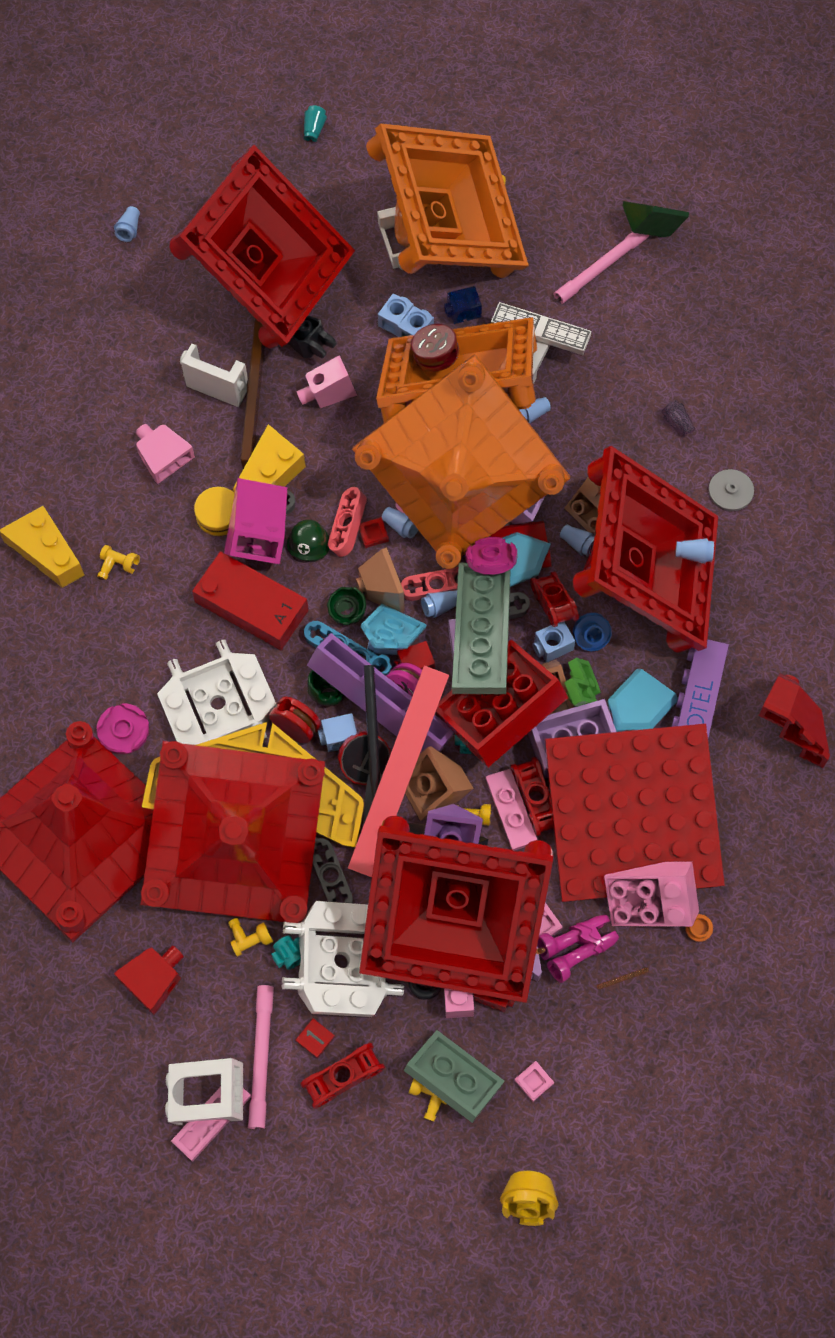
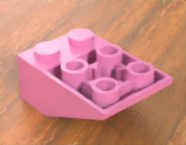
M662 862L604 876L612 926H693L699 913L692 862Z

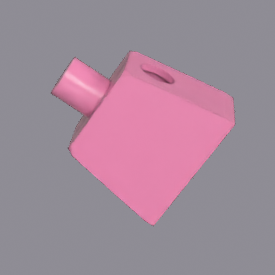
M340 355L308 372L305 376L309 386L296 391L302 405L316 399L320 408L357 396Z
M144 424L136 431L137 436L141 439L136 443L138 454L157 484L195 458L193 447L166 425H160L155 430H152L147 424Z

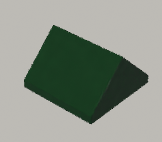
M623 201L622 205L632 232L638 234L669 237L689 217V212L627 201Z

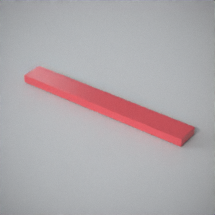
M427 666L423 667L348 869L372 877L379 826L382 825L383 820L387 817L397 816L447 683L448 674Z

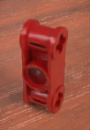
M556 571L551 572L549 576L539 579L535 577L530 578V585L534 596L548 616L553 628L557 627L558 623L571 619L573 621L579 620L577 606L564 588Z
M533 757L531 761L520 765L511 764V771L525 804L535 835L539 836L541 832L554 828L550 793L543 777L541 765L537 757ZM535 791L539 792L543 799L534 801L529 797V794Z
M372 1043L359 1047L350 1055L324 1070L310 1075L300 1083L302 1088H306L313 1101V1109L327 1104L336 1096L378 1075L386 1068L377 1059L372 1050L374 1048ZM365 1057L368 1058L371 1066H368ZM341 1069H347L350 1071V1078L343 1083L336 1081L337 1072ZM316 1085L318 1086L321 1095H319L318 1091L316 1090Z

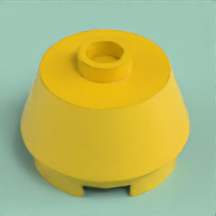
M519 1171L514 1173L500 1197L503 1215L506 1218L510 1215L520 1218L519 1224L543 1225L544 1219H554L555 1211L558 1208V1201L551 1179L545 1174L536 1171Z

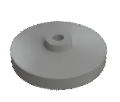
M728 469L720 471L714 475L709 484L711 500L719 508L727 511H737L749 505L754 495L752 481L746 474L738 470Z

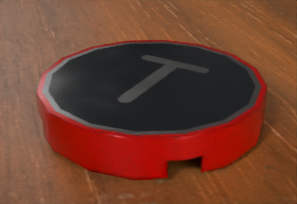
M367 731L348 737L341 745L338 754L340 769L345 777L353 783L367 785L369 775ZM378 736L379 763L382 776L391 750L386 741Z

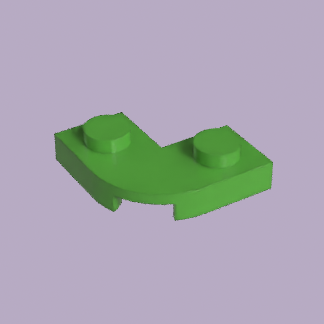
M575 658L568 662L571 669V679L564 682L568 690L566 692L568 700L577 707L597 701L595 695L601 692L589 661Z

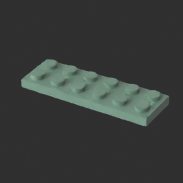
M459 563L452 694H506L511 569L495 575L481 574L472 570L467 563Z

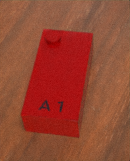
M221 551L192 591L195 603L281 651L309 611L308 602L305 597Z

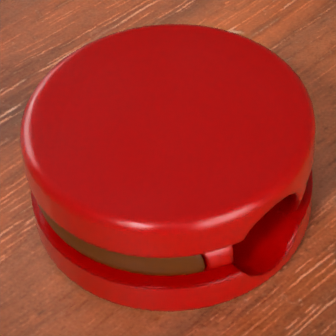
M285 696L280 698L275 708L269 714L270 721L292 740L299 743H309L321 726V721L315 712L304 703L292 697Z

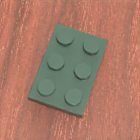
M438 1030L434 1032L404 1069L407 1074L472 1123L505 1082Z

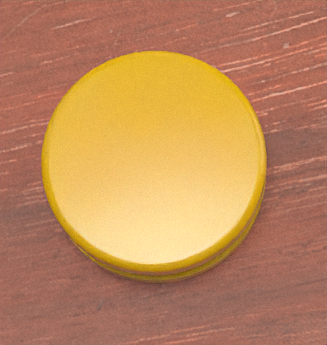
M212 487L203 491L196 499L194 505L196 520L199 527L207 534L213 536L228 534L235 495L232 490L225 487Z

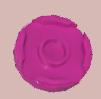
M500 537L481 538L475 541V545L469 546L466 551L468 566L481 574L495 575L504 573L516 565L518 558L516 546L512 542L510 544L506 543L505 539Z
M127 703L115 707L112 706L106 709L98 720V738L101 744L110 752L130 754L138 750L146 742L149 735V722L144 712L137 706Z

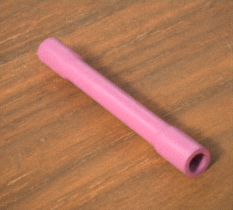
M630 233L621 243L590 267L553 293L556 299L560 297V303H565L579 289L628 251L641 244L649 235Z
M268 985L257 986V1019L252 1095L249 1104V1129H255V1127L265 1129L270 1019L274 987Z

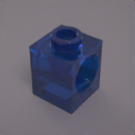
M475 286L447 293V303H444V309L447 318L452 317L454 324L462 323L465 319L469 321L482 317V304Z

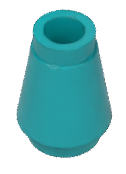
M312 105L305 111L304 140L309 141L312 139L313 142H317L327 119L326 111L322 107Z

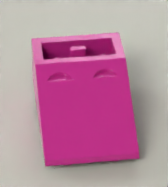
M237 478L225 554L280 564L285 535L287 487Z

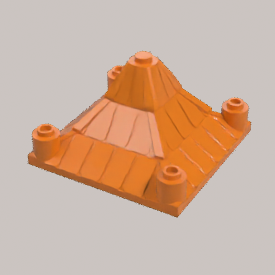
M382 123L375 128L376 135L367 142L366 148L372 159L379 162L386 159L394 191L397 195L395 237L401 246L407 247L398 256L399 265L404 271L413 274L426 264L490 267L494 275L499 278H505L515 270H523L529 266L491 136Z
M533 317L452 329L456 334L459 345V356L449 368L436 372L423 370L416 364L411 349V340L414 335L390 338L387 344L376 398L378 408H381L383 422L385 423L474 354L477 355L518 409L531 407L536 400L532 379L533 353L537 351Z
M476 354L459 365L352 448L355 452L357 465L363 469L370 470L375 475L377 480L436 551V561L445 569L456 567L460 563L461 557L466 554L467 548L475 545V541L494 534L544 496L559 493L563 489L564 483L570 479L568 472Z

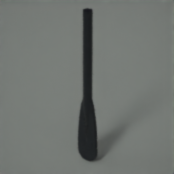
M364 665L369 758L364 823L382 778L379 763L374 665Z

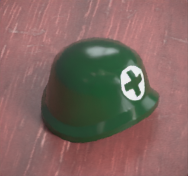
M314 520L300 521L293 527L287 539V550L293 557L302 561L320 560L329 552V535Z

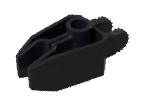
M307 316L288 344L303 358H310L316 355L322 359L327 354L322 346L326 345L334 348L337 342L331 335L325 332L320 319Z

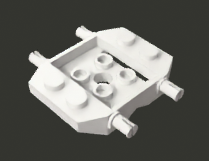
M221 640L224 649L220 641L216 643L221 655L219 659L187 672H182L177 659H173L176 669H174L171 660L167 663L172 673V678L157 694L177 742L197 745L268 722L270 719L269 714L277 704L255 654L232 653L226 640ZM234 672L252 714L250 716L246 713L230 673ZM185 691H189L206 734H203ZM215 698H222L226 701L225 706L218 710L211 707V702ZM266 733L264 736V742L268 740Z
M316 901L302 922H284L283 934H299L301 962L299 978L283 977L282 989L298 990L299 996L312 1014L372 1017L375 1015L384 997L387 995L403 996V984H388L383 977L359 973L364 938L316 935V931L364 934L368 905ZM340 954L346 957L348 962L346 968H340L335 964L334 958L336 955Z

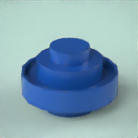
M586 613L575 622L573 627V637L576 643L583 650L598 651L604 648L612 636V629L608 620L598 613Z

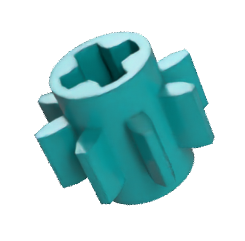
M288 935L273 945L276 952L271 955L278 968L285 965L287 970H291L300 965L299 937L293 940Z

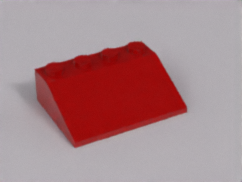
M511 639L508 641L506 694H452L451 690L439 701L436 713L469 750L489 768L566 701L568 696L559 679Z

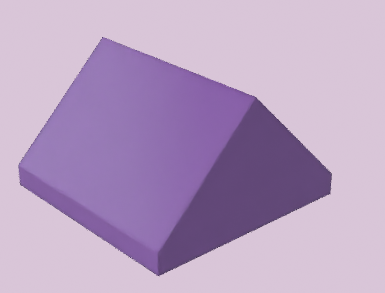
M455 804L428 811L424 835L478 844L483 819Z

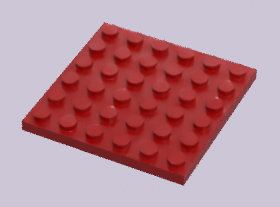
M706 724L544 739L561 902L606 898L607 892L604 879L606 874L662 862H692L696 889L725 886Z

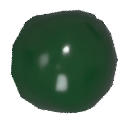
M356 587L338 588L330 595L327 603L329 616L337 624L341 625L356 624L363 618L367 608L365 596ZM353 607V611L349 615L341 614V612Z
M311 670L307 679L308 694L314 702L320 705L333 706L343 701L344 694L315 671ZM327 688L335 690L334 692H322Z

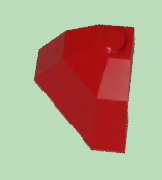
M780 673L759 716L783 727L779 737L803 748L799 757L824 768L830 753L822 710L799 685V680L796 677Z

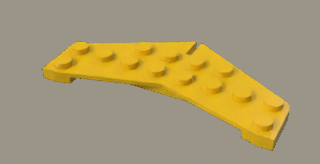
M267 722L197 744V746L301 759H315L273 723L268 748L262 747ZM160 757L155 758L150 765L142 808L154 810ZM325 767L316 832L341 845L356 847L364 808L363 799Z

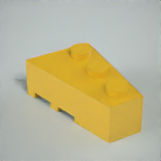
M268 424L239 478L285 487L306 467L304 454Z
M44 506L0 529V535L4 543L12 547L62 588L84 576L79 561Z

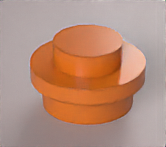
M698 914L693 926H685V931L691 940L703 942L712 935L713 924L707 916Z

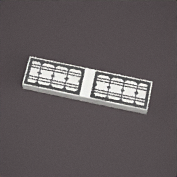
M499 302L491 323L533 317L536 341L580 355L584 354L591 336L590 330Z

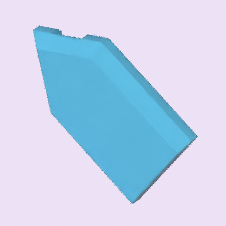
M518 532L503 537L506 543L510 544L512 542L516 546L518 554L517 563L511 569L510 587L538 576L551 544Z
M381 604L361 624L362 630L374 649L382 650L407 649L427 626L425 623L384 604Z
M636 669L607 701L616 732L653 729L676 704L678 697L675 692L643 669Z

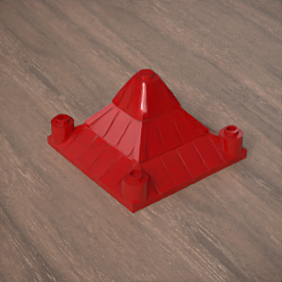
M252 145L242 157L233 163L230 173L183 231L171 239L169 245L171 253L177 259L187 260L193 255L216 277L227 291L231 292L232 296L242 306L247 308L248 312L263 325L259 329L258 336L260 342L267 348H275L278 345L283 347L290 341L355 252V249L255 145Z
M609 446L604 449L602 457L590 462L588 465L589 479L594 484L601 486L595 529L596 536L594 537V544L584 570L574 575V590L584 598L604 592L627 607L629 606L642 616H646L657 625H661L668 631L666 642L674 652L680 653L691 648L698 651L706 649L718 515L613 446ZM707 538L708 541H714L712 562L703 564L675 557L677 541L682 542Z
M82 721L72 723L66 730L67 740L0 798V872L72 943L144 877L153 809L142 808L146 785L94 737L90 725Z
M163 741L160 751V766L140 905L289 923L302 922L307 914L320 799L325 774V761H318L313 758L301 759L182 744L177 741Z
M389 816L383 820L377 835L359 973L527 1003L554 855L551 846L544 841L534 840L525 846L524 852L513 851L498 847H488L487 845L465 843L458 840L441 839L429 835L414 834L409 832L408 822L399 816Z

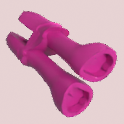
M607 915L596 916L587 921L576 923V925L569 927V932L553 938L549 933L539 935L537 947L543 960L550 959L575 943L582 945L572 952L554 958L547 963L549 972L559 983H563L570 978V969L592 955H599L618 941L619 936L616 931L602 937L598 932L601 927L610 922Z

